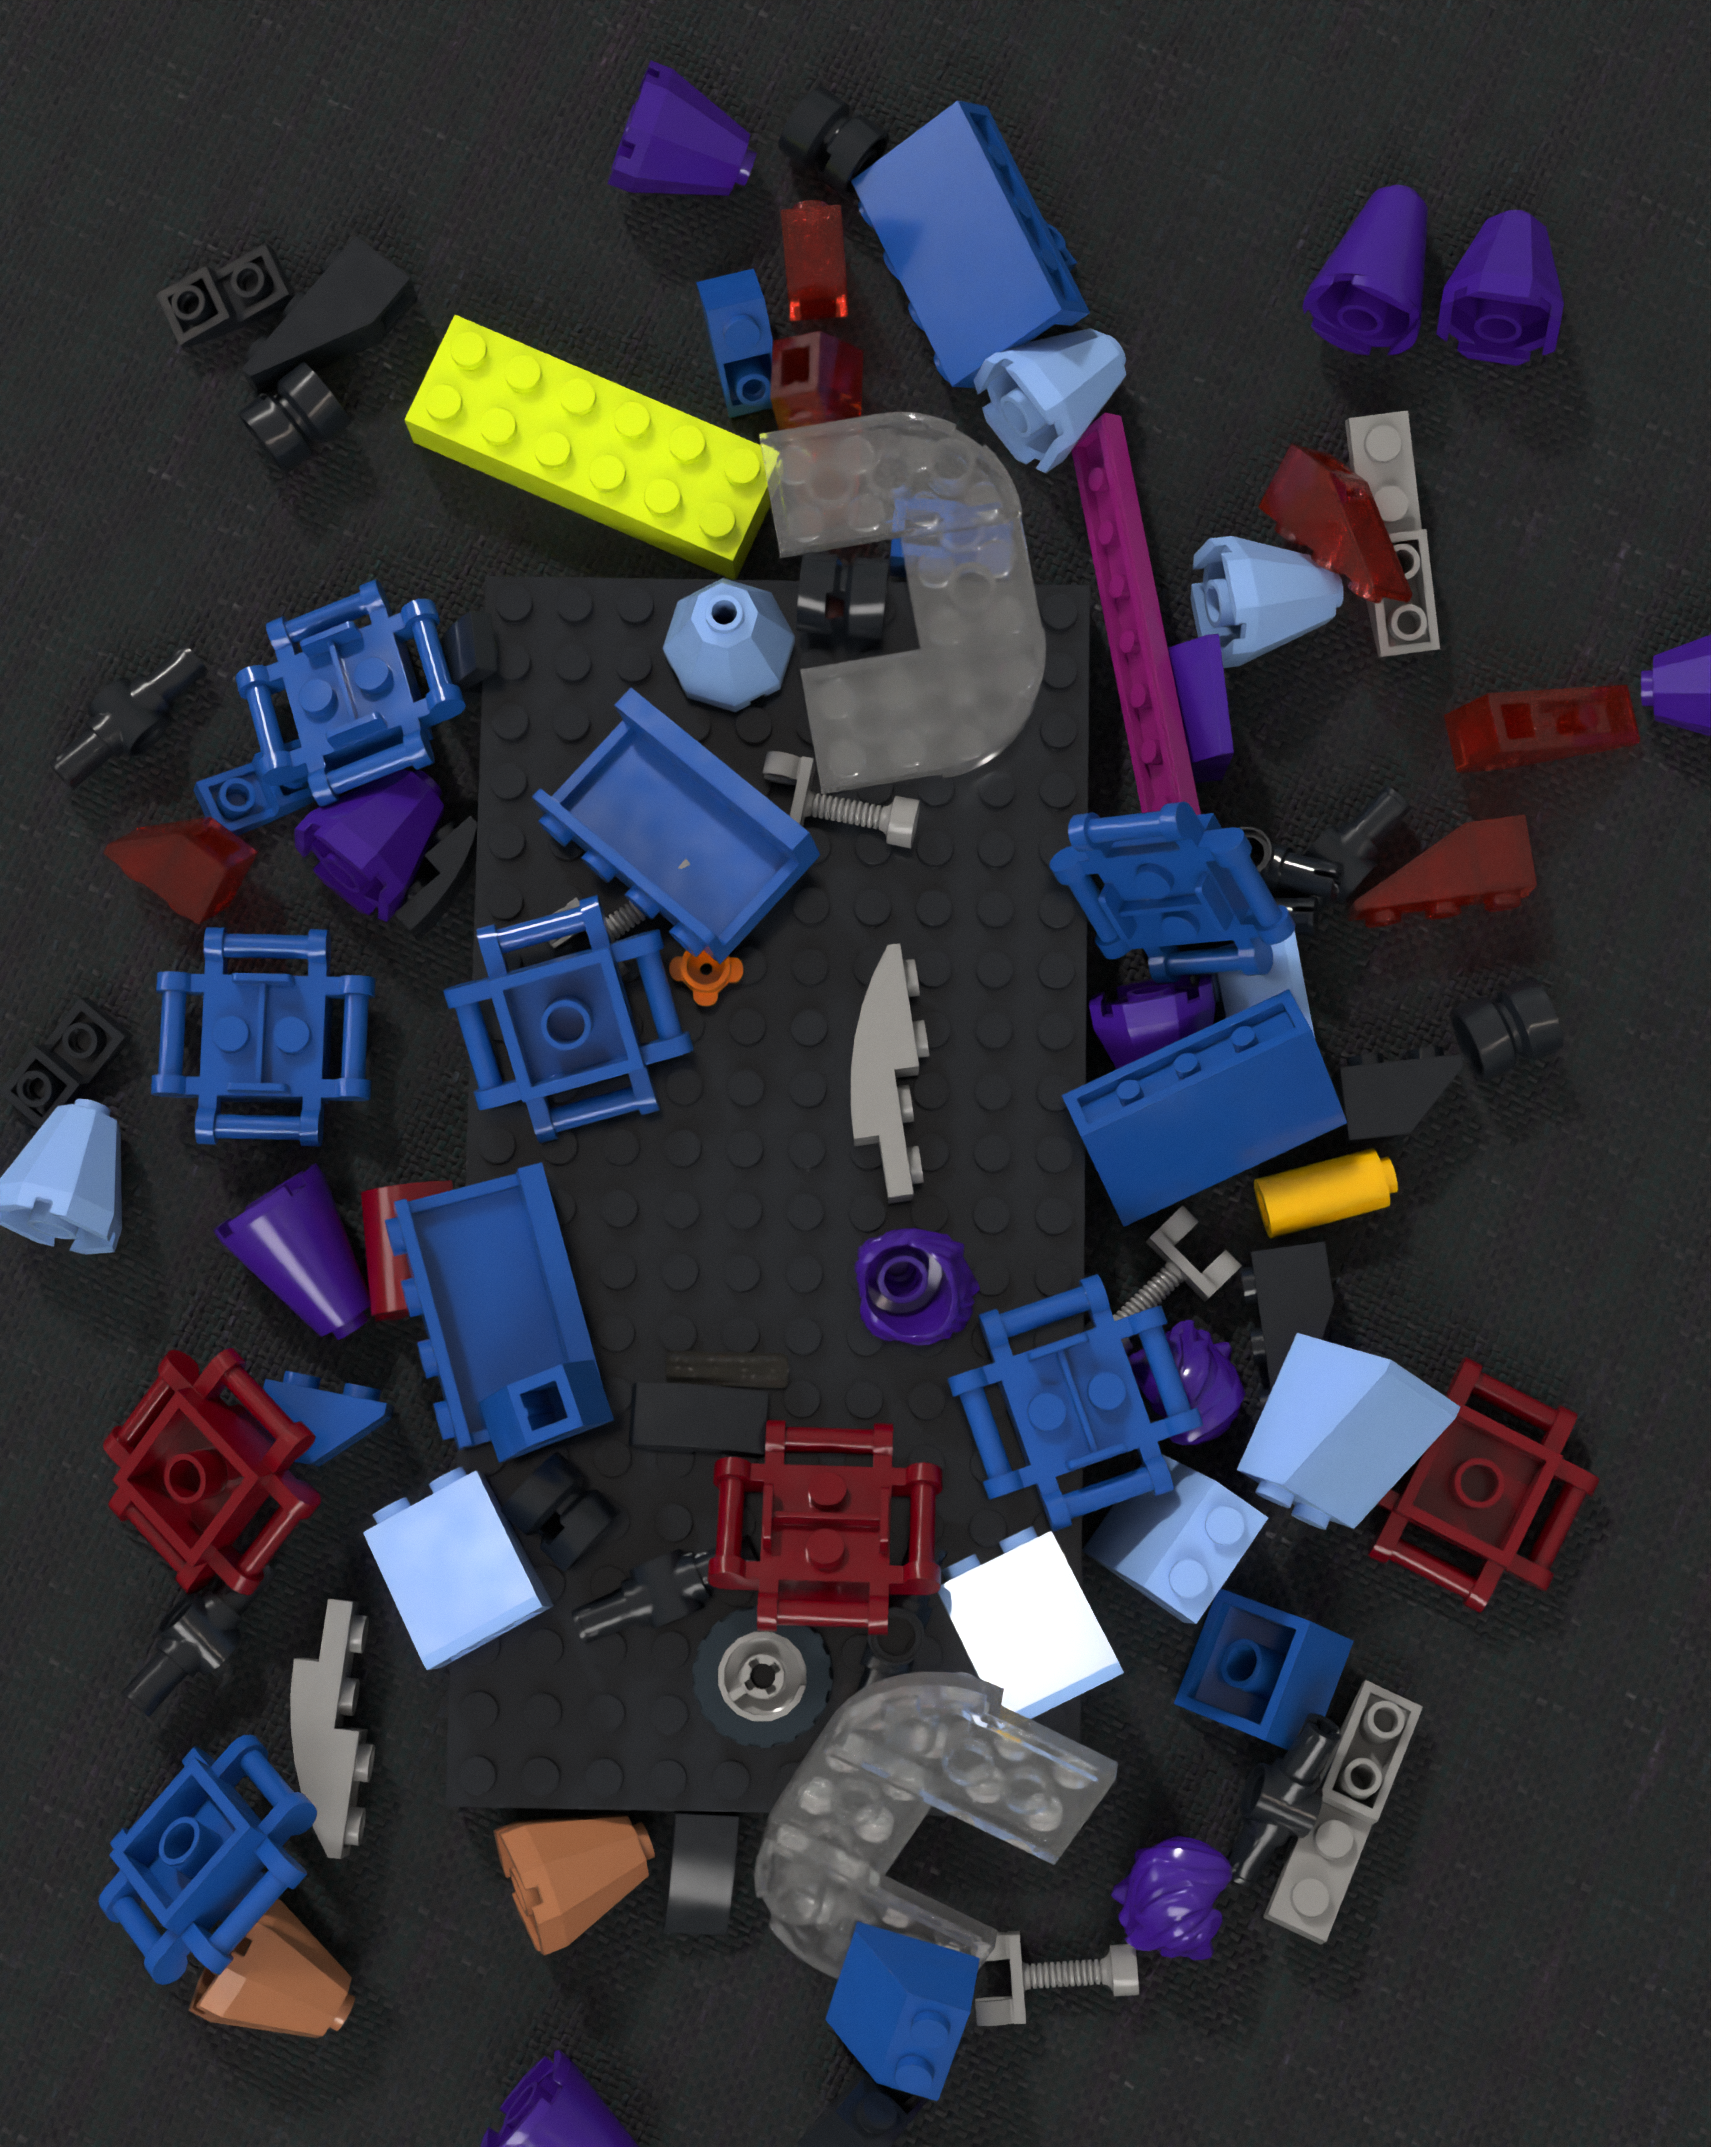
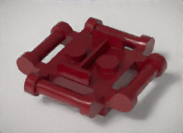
M234 1348L225 1349L215 1356L201 1375H199L198 1364L189 1355L179 1350L168 1351L158 1365L159 1376L123 1426H115L103 1442V1448L106 1453L120 1467V1470L112 1479L119 1488L109 1501L108 1507L121 1521L129 1520L178 1573L175 1581L188 1595L203 1589L216 1573L234 1591L243 1595H251L264 1579L263 1569L301 1519L310 1518L321 1503L320 1495L316 1489L305 1481L296 1479L288 1470L293 1462L312 1446L316 1438L315 1434L302 1421L295 1423L245 1370L246 1361ZM227 1387L244 1406L240 1404L228 1406L219 1395ZM270 1494L280 1505L244 1554L240 1555L232 1544Z
M1464 1357L1451 1380L1445 1396L1460 1406L1459 1412L1454 1421L1410 1467L1398 1493L1390 1489L1376 1504L1387 1510L1388 1513L1383 1524L1378 1529L1367 1555L1383 1564L1388 1559L1463 1597V1605L1481 1613L1487 1605L1503 1571L1512 1574L1535 1588L1547 1591L1554 1576L1549 1570L1585 1496H1593L1600 1479L1590 1472L1562 1459L1563 1455L1560 1454L1576 1422L1577 1413L1562 1405L1554 1409L1481 1372L1483 1367L1481 1364ZM1470 1394L1545 1431L1541 1443L1539 1444L1465 1406ZM1554 1478L1561 1482L1563 1486L1526 1559L1516 1553ZM1409 1521L1483 1559L1476 1575L1474 1576L1400 1538L1407 1522Z
M767 1420L765 1464L750 1463L738 1457L721 1458L714 1464L713 1483L719 1488L716 1553L715 1557L711 1558L708 1563V1582L713 1587L719 1589L759 1591L757 1631L777 1632V1625L868 1628V1635H888L889 1594L930 1595L938 1592L941 1588V1568L935 1563L936 1495L941 1493L943 1488L942 1468L925 1462L911 1464L906 1468H892L893 1423H874V1429L786 1427V1420ZM785 1452L873 1454V1467L785 1464ZM744 1492L763 1493L760 1561H745L741 1558ZM891 1496L910 1497L909 1563L904 1566L890 1565Z

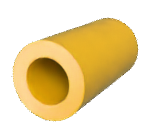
M1370 1148L1255 1179L1254 1189L1265 1230L1270 1238H1275L1389 1207L1390 1194L1398 1192V1182L1390 1158L1388 1156L1379 1158L1376 1150Z

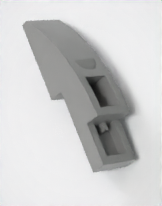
M1408 411L1348 418L1345 420L1352 477V480L1348 482L1352 518L1366 603L1378 656L1385 657L1440 649L1427 530L1421 527Z
M900 943L887 946L873 973L859 1016L851 1065V1118L854 1147L879 1143L888 1204L913 1200L912 1184L924 1183L919 1147H906L903 1123L914 1121L909 1084L897 1086L896 1078L919 1075L918 1058L929 1057V1048L924 1020L912 1021L909 997L920 996L915 960H903Z
M328 1599L319 1659L294 1658L290 1693L291 1736L294 1762L301 1793L305 1794L316 1807L317 1817L312 1825L327 1857L342 1859L350 1855L351 1845L360 1846L365 1827L366 1808L357 1807L360 1781L369 1783L375 1758V1745L366 1744L368 1729L343 1726L345 1715L354 1716L356 1711L360 1681L358 1678H351L354 1653L364 1652L369 1626L368 1616L360 1615L362 1602L344 1599Z
M1367 1680L1362 1683L1340 1728L1339 1734L1341 1739L1319 1773L1323 1799L1316 1823L1304 1838L1292 1836L1281 1862L1284 1864L1263 1918L1320 1945L1327 1941L1371 1827L1380 1818L1423 1706Z

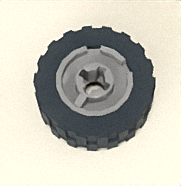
M757 1605L729 1613L710 1628V1631L702 1639L697 1649L698 1652L693 1662L692 1674L693 1692L701 1708L700 1711L706 1721L708 1720L718 1733L723 1737L736 1741L737 1744L747 1747L772 1748L773 1746L792 1742L815 1725L829 1702L834 1678L833 1665L826 1642L814 1626L777 1625V1632L757 1631ZM757 1664H767L774 1668L776 1672L775 1680L770 1687L759 1688L752 1682L751 1672Z

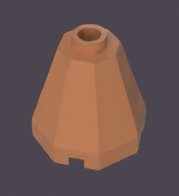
M625 1814L521 1820L493 1830L505 1877H511L515 1893H512L519 1915L535 1949L541 1951V1954L544 1956L569 1946L649 1876L647 1860L655 1858L650 1837L643 1823L639 1822L632 1825L630 1819Z
M277 1899L231 1952L234 1960L221 1975H217L205 1967L198 1980L189 2011L213 2023L319 2038L324 2036L328 2028L338 2031L342 2027L353 2007L355 1996L348 1993L352 1977L287 1906Z

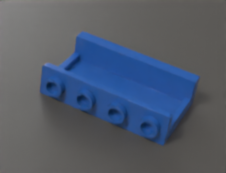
M957 100L851 180L860 198L858 202L859 211L867 224L875 229L885 249L883 253L884 262L892 275L900 280L910 300L908 305L910 315L917 326L925 331L935 351V366L941 376L952 387L976 388L973 381L985 359L994 353L1025 345L1054 324L1072 326L1090 314L987 106Z
M630 688L614 705L623 719L620 724L552 796L548 795L541 788L532 796V799L543 813L538 823L562 846L565 847L573 840L586 851L581 857L582 861L602 880L609 883L615 876L630 889L625 893L626 898L646 917L653 920L660 913L673 924L674 927L669 931L670 935L690 954L698 957L704 950L721 964L821 854L812 836L804 827L633 688ZM685 859L691 864L682 869L678 868Z
M1289 989L1062 1095L1123 1227L1347 1123L1313 1032Z
M542 1162L518 1168L516 1173L408 1202L407 1199L394 1201L393 1210L395 1217L384 1220L394 1257L405 1254L412 1278L402 1280L401 1286L409 1316L411 1318L422 1315L428 1339L417 1342L426 1379L438 1376L444 1401L433 1403L442 1440L454 1438L458 1451L492 1442L479 1402L508 1384L563 1363L593 1359L599 1374Z

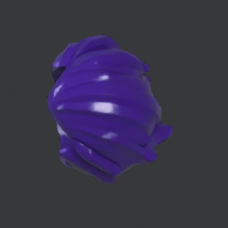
M917 1228L891 1230L879 1237L869 1238L862 1246H859L858 1260L855 1262L854 1271L857 1274V1288L861 1299L860 1315L861 1320L872 1335L889 1342L896 1340L923 1346L936 1343L942 1339H950L953 1332L957 1333L963 1330L974 1312V1299L972 1296L980 1290L971 1268L963 1257L964 1244L953 1241L947 1234Z
M1194 1320L1180 1321L1171 1331L1165 1333L1191 1409L1198 1407L1204 1426L1169 1437L1172 1443L1180 1445L1206 1443L1222 1435L1230 1428L1232 1421L1238 1416L1241 1403L1246 1395L1237 1370L1230 1362L1232 1348L1229 1342L1213 1344L1211 1334L1205 1330L1196 1329L1194 1327ZM1142 1348L1137 1353H1133L1128 1357L1133 1375L1153 1410L1164 1419L1168 1418L1145 1351Z
M1174 1836L1154 1846L1138 1849L1134 1854L1135 1864L1131 1869V1873L1115 1885L1110 1894L1117 1902L1122 1904V1910L1118 1916L1121 1925L1125 1929V1933L1128 1935L1125 1938L1126 1942L1136 1950H1158L1161 1956L1169 1958L1179 1956L1189 1957L1191 1960L1211 1958L1214 1953L1211 1939L1215 1936L1223 1922L1221 1912L1213 1908V1903L1219 1893L1227 1887L1232 1879L1233 1868L1230 1862L1210 1845L1194 1838Z

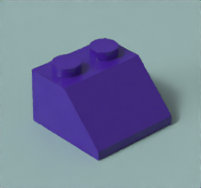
M1209 634L1168 648L1195 783L1222 780L1234 754L1219 634Z

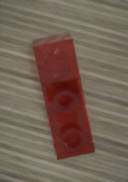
M822 331L774 340L772 347L770 399L804 530L808 532L857 524L863 350Z
M1291 443L1258 506L1259 509L1277 522L1274 530L1293 543L1309 546L1314 550L1311 559L1321 567L1349 577L1351 581L1348 588L1358 596L1377 604L1381 603L1383 597L1409 603L1413 596L1368 482L1331 454Z
M1518 815L1464 823L1354 901L1347 911L1348 921L1364 919L1367 928H1377L1400 923L1402 921L1401 914L1424 911L1426 919L1435 920L1457 916L1462 913L1461 906L1484 903L1485 911L1488 912L1503 911L1521 906V898L1527 897L1537 886L1526 816Z

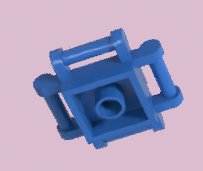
M378 579L360 585V592L289 621L283 616L266 623L267 634L276 652L278 662L268 666L252 665L240 670L235 677L240 697L248 701L261 749L262 758L259 760L258 765L263 782L267 785L279 786L307 776L311 792L321 808L339 801V794L406 767L413 765L418 770L435 763L429 741L434 739L431 726L461 714L466 707L460 687L452 683L436 627L439 625L440 619L435 602L430 599L413 600L402 607L401 613L393 615L387 595ZM369 614L372 624L359 629L353 620ZM413 638L416 642L430 690L424 699H422L406 645V641ZM298 642H300V646L303 651L301 653L299 652V648L297 645ZM285 689L301 743V748L291 752L285 749L271 698L272 694Z
M1185 801L1164 804L1161 811L1100 818L1093 812L1073 815L1068 825V835L1072 846L1060 850L1050 860L1049 866L1057 881L1062 885H1068L1097 933L1095 942L1103 956L1107 959H1117L1126 955L1132 949L1143 948L1149 957L1148 967L1151 978L1158 984L1177 982L1184 975L1242 971L1247 976L1266 975L1270 972L1273 965L1271 945L1283 942L1295 930L1296 924L1288 909L1283 905H1277L1251 859L1252 846L1243 830L1236 827L1222 829L1214 813L1196 815L1190 804ZM1090 874H1099L1105 884L1101 892ZM1233 940L1236 946L1188 951H1179L1176 946Z
M598 895L579 900V907L498 929L496 924L478 928L476 930L477 938L489 977L465 982L443 990L448 1009L455 1008L479 1089L473 1093L478 1110H486L519 1100L526 1102L532 1125L540 1144L558 1139V1132L639 1110L641 1115L659 1111V1100L648 1064L677 1057L694 1050L689 1031H682L659 950L665 948L660 929L643 932L612 942ZM587 931L591 945L590 949L509 971L505 953ZM632 958L636 959L659 1038L641 1044L618 965V962ZM492 998L516 1078L514 1080L502 1081L479 1001ZM627 1073L632 1085L555 1108L550 1107L547 1099L548 1095Z
M206 927L204 934L205 974L175 971L157 973L156 992L162 994L158 1074L152 1075L151 1095L199 1098L195 1118V1138L197 1144L216 1145L219 1139L300 1140L301 1146L320 1147L323 1140L324 1106L328 1104V1101L371 1100L372 1081L366 1079L369 999L375 998L376 978L362 975L330 977L331 935L329 930L310 929L308 935L228 934L227 928ZM228 958L308 959V976L266 973H232V975H227ZM186 996H203L200 1077L183 1076ZM333 999H344L341 1078L329 1079ZM221 1102L302 1103V1112L300 1116L221 1114Z
M1098 1274L1080 1279V1287L999 1314L997 1309L978 1314L979 1323L993 1363L947 1379L953 1397L960 1396L988 1477V1480L983 1481V1485L988 1499L990 1500L1035 1484L1053 1532L1072 1526L1071 1519L1147 1492L1152 1491L1154 1496L1173 1491L1172 1478L1157 1441L1204 1426L1198 1407L1191 1409L1162 1325L1168 1322L1162 1305L1114 1321L1104 1285ZM1088 1311L1093 1329L1013 1356L1008 1342L1009 1337ZM1139 1334L1168 1418L1154 1423H1150L1121 1341ZM997 1382L1026 1463V1467L1015 1471L1011 1469L983 1388ZM1137 1449L1143 1467L1062 1495L1056 1480L1057 1476Z
M243 1735L237 1738L216 1761L205 1751L194 1746L182 1759L184 1768L130 1829L122 1828L110 1841V1845L114 1850L109 1856L119 1867L120 1871L100 1894L99 1906L110 1921L120 1923L144 1955L145 1969L157 1984L166 1985L178 1980L187 1968L188 1961L186 1956L190 1952L210 1971L221 1975L234 1960L231 1952L288 1887L295 1889L307 1876V1872L302 1865L289 1855L282 1846L291 1836L300 1835L312 1827L317 1817V1809L305 1794L294 1792L268 1761L267 1749L256 1736ZM243 1777H249L273 1806V1809L262 1821L234 1788ZM265 1866L268 1869L267 1872L262 1870ZM141 1898L162 1926L168 1929L163 1935H161L140 1907ZM218 1920L223 1922L213 1934L209 1932Z

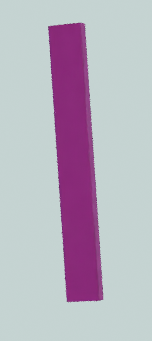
M1104 413L1089 425L1072 449V455L1142 813L1161 811L1164 804L1185 801L1190 804L1196 815H1201L1122 417L1120 415Z

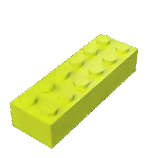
M454 315L404 419L413 443L732 580L737 579L784 477L782 454L457 315Z

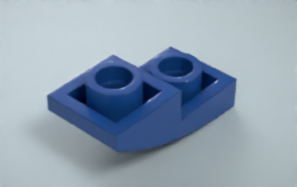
M300 739L284 744L288 752L301 748ZM259 752L254 755L252 762L196 782L193 791L217 843L268 824L316 801L311 792L307 776L279 786L267 785L262 780L258 765L259 760L262 758V753Z

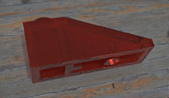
M1628 685L1487 693L1444 715L1456 773L1509 769L1633 746L1641 742Z

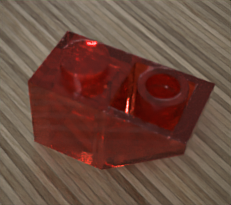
M808 200L795 204L792 209L781 210L790 321L848 316V292L841 205L828 206L823 201Z
M210 816L139 827L109 843L103 854L118 864L129 878L145 884L165 899L176 913L193 920L199 925L229 907L258 851Z

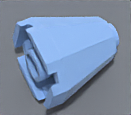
M1089 328L1031 341L1025 345L1007 349L1003 352H996L985 359L973 381L977 394L987 389L991 402L982 407L986 422L1013 457L1024 464H1028L1033 459H1038L1040 463L1036 469L1047 473L1066 459L1086 429L1127 375L1124 367L1126 357L1121 345L1115 338Z
M1234 536L1209 538L1194 554L1193 570L1204 569L1203 583L1191 584L1190 600L1197 635L1199 638L1209 634H1219L1223 668L1241 666L1327 624L1335 617L1336 608L1342 605V580L1339 574L1333 572V569L1323 558Z
M722 578L677 602L663 645V652L679 679V683L687 698L737 712L751 705L750 701L764 694L766 697L780 690L795 645V636L771 592Z
M76 1099L74 1104L57 1106L0 1178L1 1226L32 1241L54 1247L55 1238L75 1239L69 1251L85 1255L115 1252L122 1231L121 1129L117 1120L109 1117L111 1110L108 1107L88 1099Z

